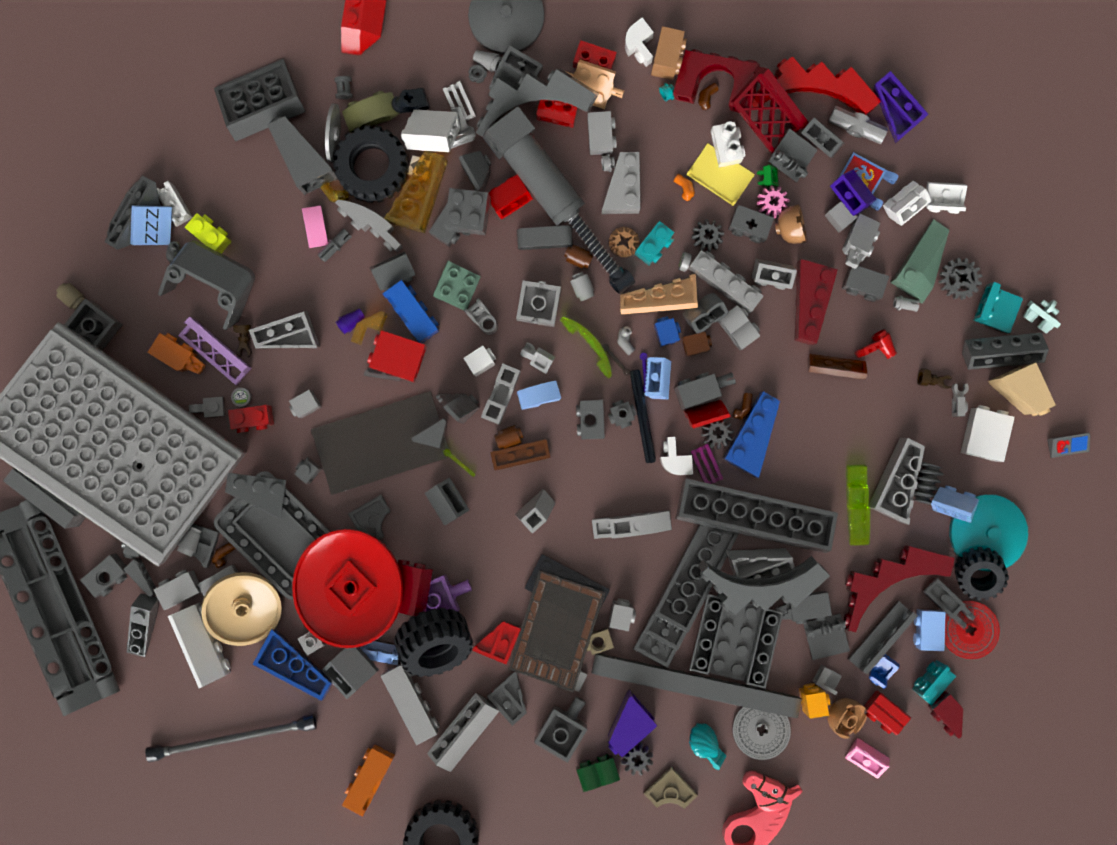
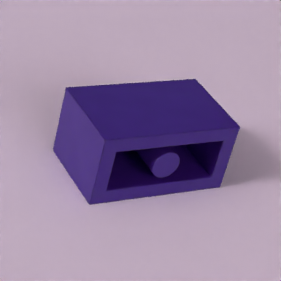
M854 169L843 174L830 185L853 216L864 211L877 200Z

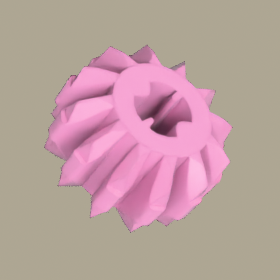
M770 186L769 190L764 188L762 190L763 194H759L757 197L761 201H758L756 205L762 206L759 212L765 211V215L769 216L771 214L775 219L777 214L780 215L785 208H788L786 204L790 200L784 198L787 192L785 191L781 194V187H778L776 191L774 186ZM771 199L772 201L773 199L776 200L775 206L769 203Z

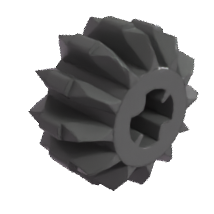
M705 219L704 225L698 222V228L694 227L692 230L696 234L692 235L691 238L698 240L694 243V246L702 245L700 251H703L705 247H707L708 252H711L712 247L717 250L719 248L717 243H723V239L720 237L724 236V232H718L722 226L718 225L715 227V220L712 221L711 225L708 219ZM705 232L712 234L710 240L709 237L707 239L704 238Z
M725 419L720 422H714V424L709 423V427L703 425L702 428L707 430V432L701 433V436L708 437L703 442L708 443L711 441L710 448H713L715 443L717 449H721V443L727 447L728 443L725 439L732 441L733 438L728 436V433H734L732 429L727 430L731 426L730 422L723 425ZM715 428L722 432V435H719L720 438L713 435V431H716Z
M640 742L638 747L634 746L623 756L625 759L621 760V764L626 765L624 768L626 772L632 769V775H635L636 771H638L640 776L643 775L642 769L649 772L647 765H653V761L650 759L653 757V753H648L650 750L649 746L643 748V743ZM636 755H640L641 761L638 759V762H634L633 757L636 758Z

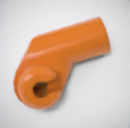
M678 173L673 182L683 188L682 198L690 201L695 194L693 183Z

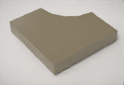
M672 766L643 792L656 808L666 803H674L685 809L698 796Z

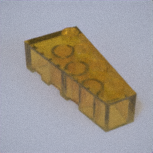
M429 151L423 152L412 171L411 177L405 182L403 190L393 202L389 213L385 215L384 219L387 222L425 234L448 162L443 155Z

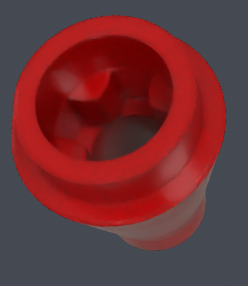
M885 329L878 331L872 336L873 343L876 341L882 342L884 347L879 350L887 359L897 354L890 333Z

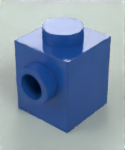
M668 316L657 319L658 323L654 324L660 347L679 342L678 333H681L679 323L675 322L674 318L669 319Z

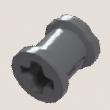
M349 76L335 77L334 81L337 83L336 98L340 100L352 98L353 94L350 90L352 78Z

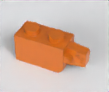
M159 333L147 353L176 371L185 372L189 370L197 374L202 373L206 365L196 357V353L192 352L194 348L186 343L179 344L176 342L178 338L170 333L166 335Z

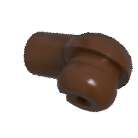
M230 542L216 550L212 558V563L215 564L216 568L224 566L225 561L223 557L235 550V547Z

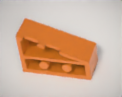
M374 745L372 749L368 748L363 757L366 761L363 766H358L354 774L357 778L354 783L350 782L345 792L347 797L342 806L363 817L395 755L377 745Z

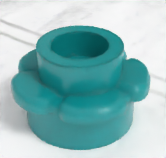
M664 83L659 88L664 101L673 100V85Z

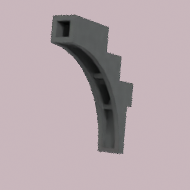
M561 68L556 69V71L552 70L547 78L549 83H546L532 73H527L520 78L518 82L519 88L503 77H500L497 80L494 79L489 86L491 91L488 95L494 98V101L491 100L487 105L486 110L488 112L485 117H481L478 121L476 133L483 137L487 129L507 112L530 101H561L574 105L586 112L590 110L599 93Z
M812 556L799 566L785 573L757 579L740 578L726 574L711 566L704 559L698 564L701 570L699 574L705 581L708 582L710 580L714 584L712 585L714 589L719 593L720 605L727 612L730 610L735 615L750 601L755 607L758 608L760 606L764 611L769 609L779 598L786 604L791 603L794 607H797L830 577L824 567Z

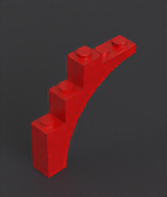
M793 56L788 60L786 58L777 65L778 69L775 72V78L787 94L812 92L827 95L841 101L855 112L865 115L870 113L881 102L852 67L847 71L842 69L834 76L823 62H820L818 65L814 63L805 71ZM754 96L753 107H759V96ZM764 96V103L771 100L770 96Z

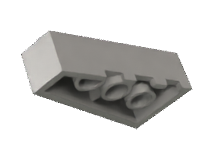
M899 438L870 500L869 508L901 523L910 524L911 518L909 517L911 508L913 509V497L915 489H917V477L921 468L925 446L909 438Z

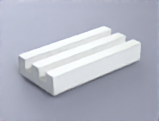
M460 81L456 82L457 84L450 85L448 88H443L450 107H455L449 95V92L452 91L458 106L462 109L465 120L468 121L476 117ZM457 88H459L470 112L468 116L456 92Z

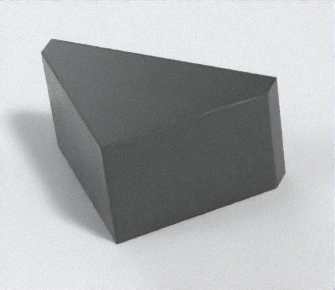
M443 418L411 439L413 442L441 448L448 422Z

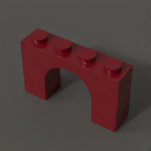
M696 49L691 51L685 50L673 95L678 101L694 104L701 80L711 72L724 71L734 78V86L728 104L730 111L738 112L731 101L755 75L753 71L758 66L760 67V64L754 60L742 61L734 56L726 58L721 57L717 53L704 54ZM758 81L754 84L753 93L756 92ZM744 96L738 102L741 107H747L748 96Z
M398 559L397 563L403 580V598L399 613L417 616L420 612H426L433 569L425 568L426 564L414 562V565H412L409 560Z

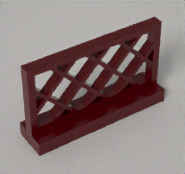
M758 66L753 71L755 75L732 99L731 103L769 152L773 154L786 134L784 133L785 123H790L793 127L791 130L797 133L800 128L805 129L809 122L769 68ZM758 81L760 83V93H753L754 84ZM744 96H748L747 107H741L738 103ZM753 96H759V107H752ZM764 96H770L771 98L769 107H764ZM775 109L781 111L780 120H774ZM751 110H758L757 121H752ZM763 110H770L769 120L762 121ZM769 123L768 134H762V124ZM774 123H780L779 134H773ZM772 137H779L777 146L773 148Z

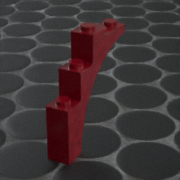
M905 545L904 549L902 548L900 551V564L878 558L872 567L873 576L851 571L845 580L846 589L853 592V595H850L848 600V606H850L848 614H845L843 619L846 625L845 629L856 633L860 620L872 601L885 589L901 580L919 575L950 577L955 558Z

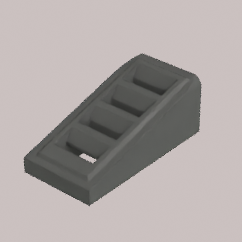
M140 558L134 559L124 568V571L149 597L156 596L154 592L156 586Z

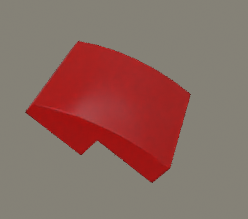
M720 399L684 410L685 417L689 420L690 427L692 428L730 417L725 404Z

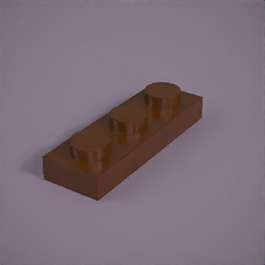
M809 354L808 372L855 379H866L868 374L866 361Z
M546 439L490 452L494 471L551 458Z

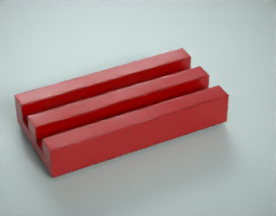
M876 341L856 350L854 353L857 358H860L884 346L881 341Z

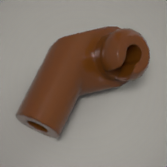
M715 82L699 93L698 104L702 110H708L711 107V95L719 91Z
M743 394L741 409L735 408L733 412L735 419L743 420L752 408L753 394Z

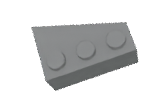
M620 152L601 214H639V152Z

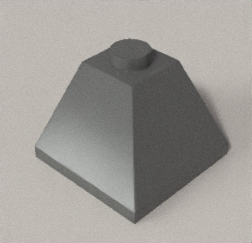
M481 151L460 156L461 166L474 190L485 192L490 175L489 166L491 165L487 155L483 156Z

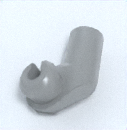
M624 326L618 332L617 343L629 356L636 349L629 343L630 334L632 333L630 327Z

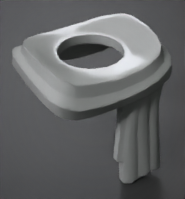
M451 107L452 112H457L461 127L457 134L458 138L455 139L452 148L475 140L476 134L474 128L467 125L461 107Z

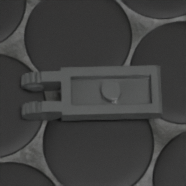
M935 578L922 591L961 628L965 629L967 625L957 616L960 611L972 621L975 619L973 613L965 607L966 605L938 578Z

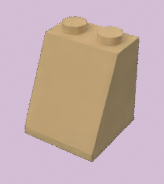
M1037 363L1022 365L988 381L996 391L1024 415L1041 416L1050 412L1051 407L1056 406Z

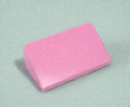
M859 738L854 741L845 756L847 760L877 779L889 768V757Z

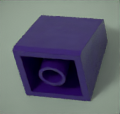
M630 689L626 692L608 732V747L615 755L619 754L621 757L657 727L655 718Z

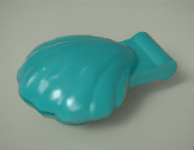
M705 723L696 724L691 729L689 744L694 754L700 758H707L713 765V768L719 770L727 756L719 748L715 731Z

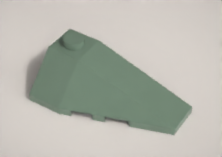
M933 219L890 282L914 299H918L921 304L934 287L949 229Z

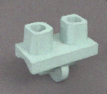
M1030 300L1027 304L1028 308L1023 315L1027 320L1032 323L1040 315L1044 319L1037 327L1046 334L1054 327L1058 328L1061 325L1058 320L1049 314L1050 312L1054 315L1059 313V310L1055 308L1057 304L1055 300L1049 303L1042 300L1040 304L1045 307L1044 310Z

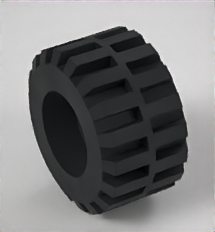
M978 547L976 550L970 548V552H963V557H958V563H955V575L962 592L965 595L968 594V597L971 599L976 597V600L981 601V598H984L986 601L989 600V597H998L997 593L1001 594L1004 591L1003 587H1007V581L1009 580L1008 571L1002 557L995 550L991 551L988 547L985 550L982 547ZM979 569L991 570L990 574L984 578L971 577Z

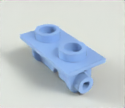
M374 641L360 647L372 661L398 665L399 657L393 644Z

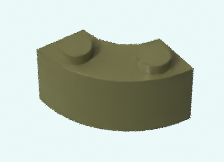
M378 91L373 96L359 102H350L348 108L342 111L350 133L355 132L354 128L357 127L360 130L364 129V125L373 127L384 122H390L400 114L392 107L393 93Z

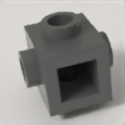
M623 400L613 403V407L609 409L610 413H608L611 424L615 423V426H621V429L631 426V421H634V416L637 415L633 404L629 405V402L624 403ZM621 410H624L626 412V416L624 418L619 416V412Z

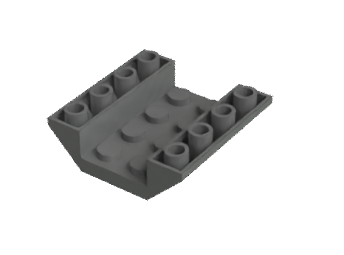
M707 594L689 670L707 675L712 673L744 681L748 685L766 688L783 612L771 608L764 611L760 606L757 608L752 603H748L735 615L730 610L727 612L720 605L721 599L718 595Z

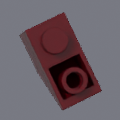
M944 691L932 706L928 705L932 710L930 715L937 722L941 721L945 725L943 729L950 737L954 735L960 739L963 727V708L951 694Z

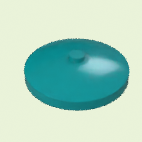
M978 495L975 498L979 499L971 523L954 517L951 519L949 538L952 548L958 557H963L962 553L965 551L967 553L970 552V548L976 550L978 547H982L985 550L988 547L991 551L995 550L1002 557L1007 568L1021 557L1028 541L1026 519L1021 510L1010 500L998 495ZM979 569V570H982V571H989V572H991L990 569Z

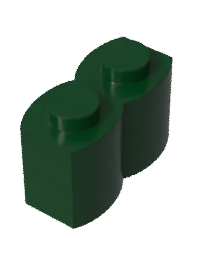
M608 753L597 756L595 761L590 762L589 759L581 761L579 766L576 767L583 792L620 780L613 755L608 756Z

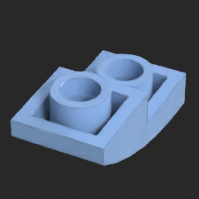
M556 381L517 391L522 410L539 407L541 404L561 399Z

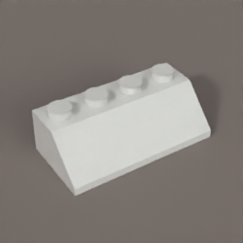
M201 603L168 616L198 688L231 673L229 670L231 668L230 663L226 658L224 659L222 654L223 648L221 643L205 628L202 620Z

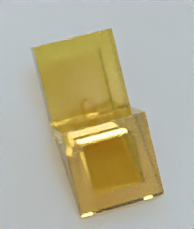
M380 311L358 322L351 342L361 345L367 328L381 332L387 314Z

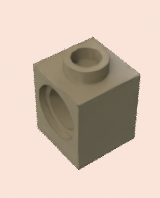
M608 627L591 632L586 650L591 651V654L594 655L614 648ZM595 637L603 639L601 646H595L592 643Z

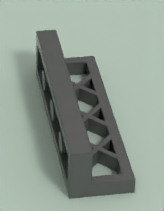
M896 601L847 659L862 672L868 674L918 615L907 609L899 601Z

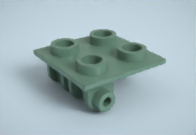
M447 261L433 296L438 300L465 310L469 306L481 276Z

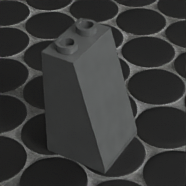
M285 116L276 117L271 120V123L267 124L296 187L304 195L337 180L332 168Z

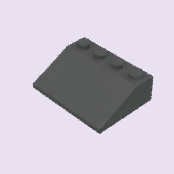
M284 59L214 88L225 125L235 142L267 129V124L271 123V120L276 117L285 116L287 119H290L305 112Z

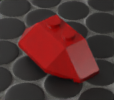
M345 0L341 24L342 53L361 56L365 50L381 38L387 0Z

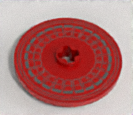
M962 601L966 605L965 607L973 613L975 619L973 621L968 619L962 611L957 616L966 623L967 627L965 629H968V625H970V627H974V631H972V635L966 633L965 629L961 628L953 619H950L945 614V646L953 654L961 658H982L989 654L998 643L1000 636L998 620L995 614L984 604L975 601Z

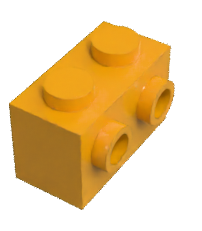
M814 683L803 685L804 688H799V694L802 698V711L810 719L829 716L828 705H830V698L828 693L825 694V691L818 685L815 686Z

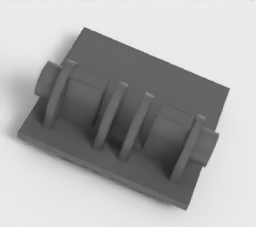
M788 129L768 162L797 182L800 177L805 178L807 176L806 167L814 157L817 149L794 131Z
M840 613L827 616V620H811L803 624L812 660L850 651L844 629L846 625Z

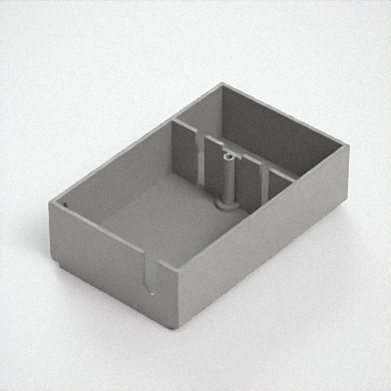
M60 322L48 332L0 394V458L156 566L165 563L227 480L228 473L233 472L246 454L235 444Z

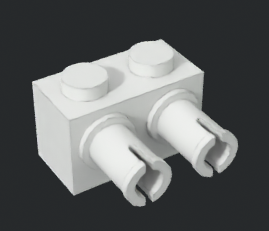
M732 121L712 126L710 132L718 167L740 164L743 157H745L744 146H740L739 138H741L740 128L736 127L735 122Z

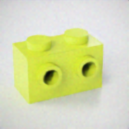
M196 213L184 228L203 244L222 254L232 242L226 237L228 233L220 226L218 228L212 225L214 221L204 214L202 217Z

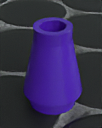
M358 308L351 313L338 317L339 320L336 321V324L343 334L350 333L365 316Z

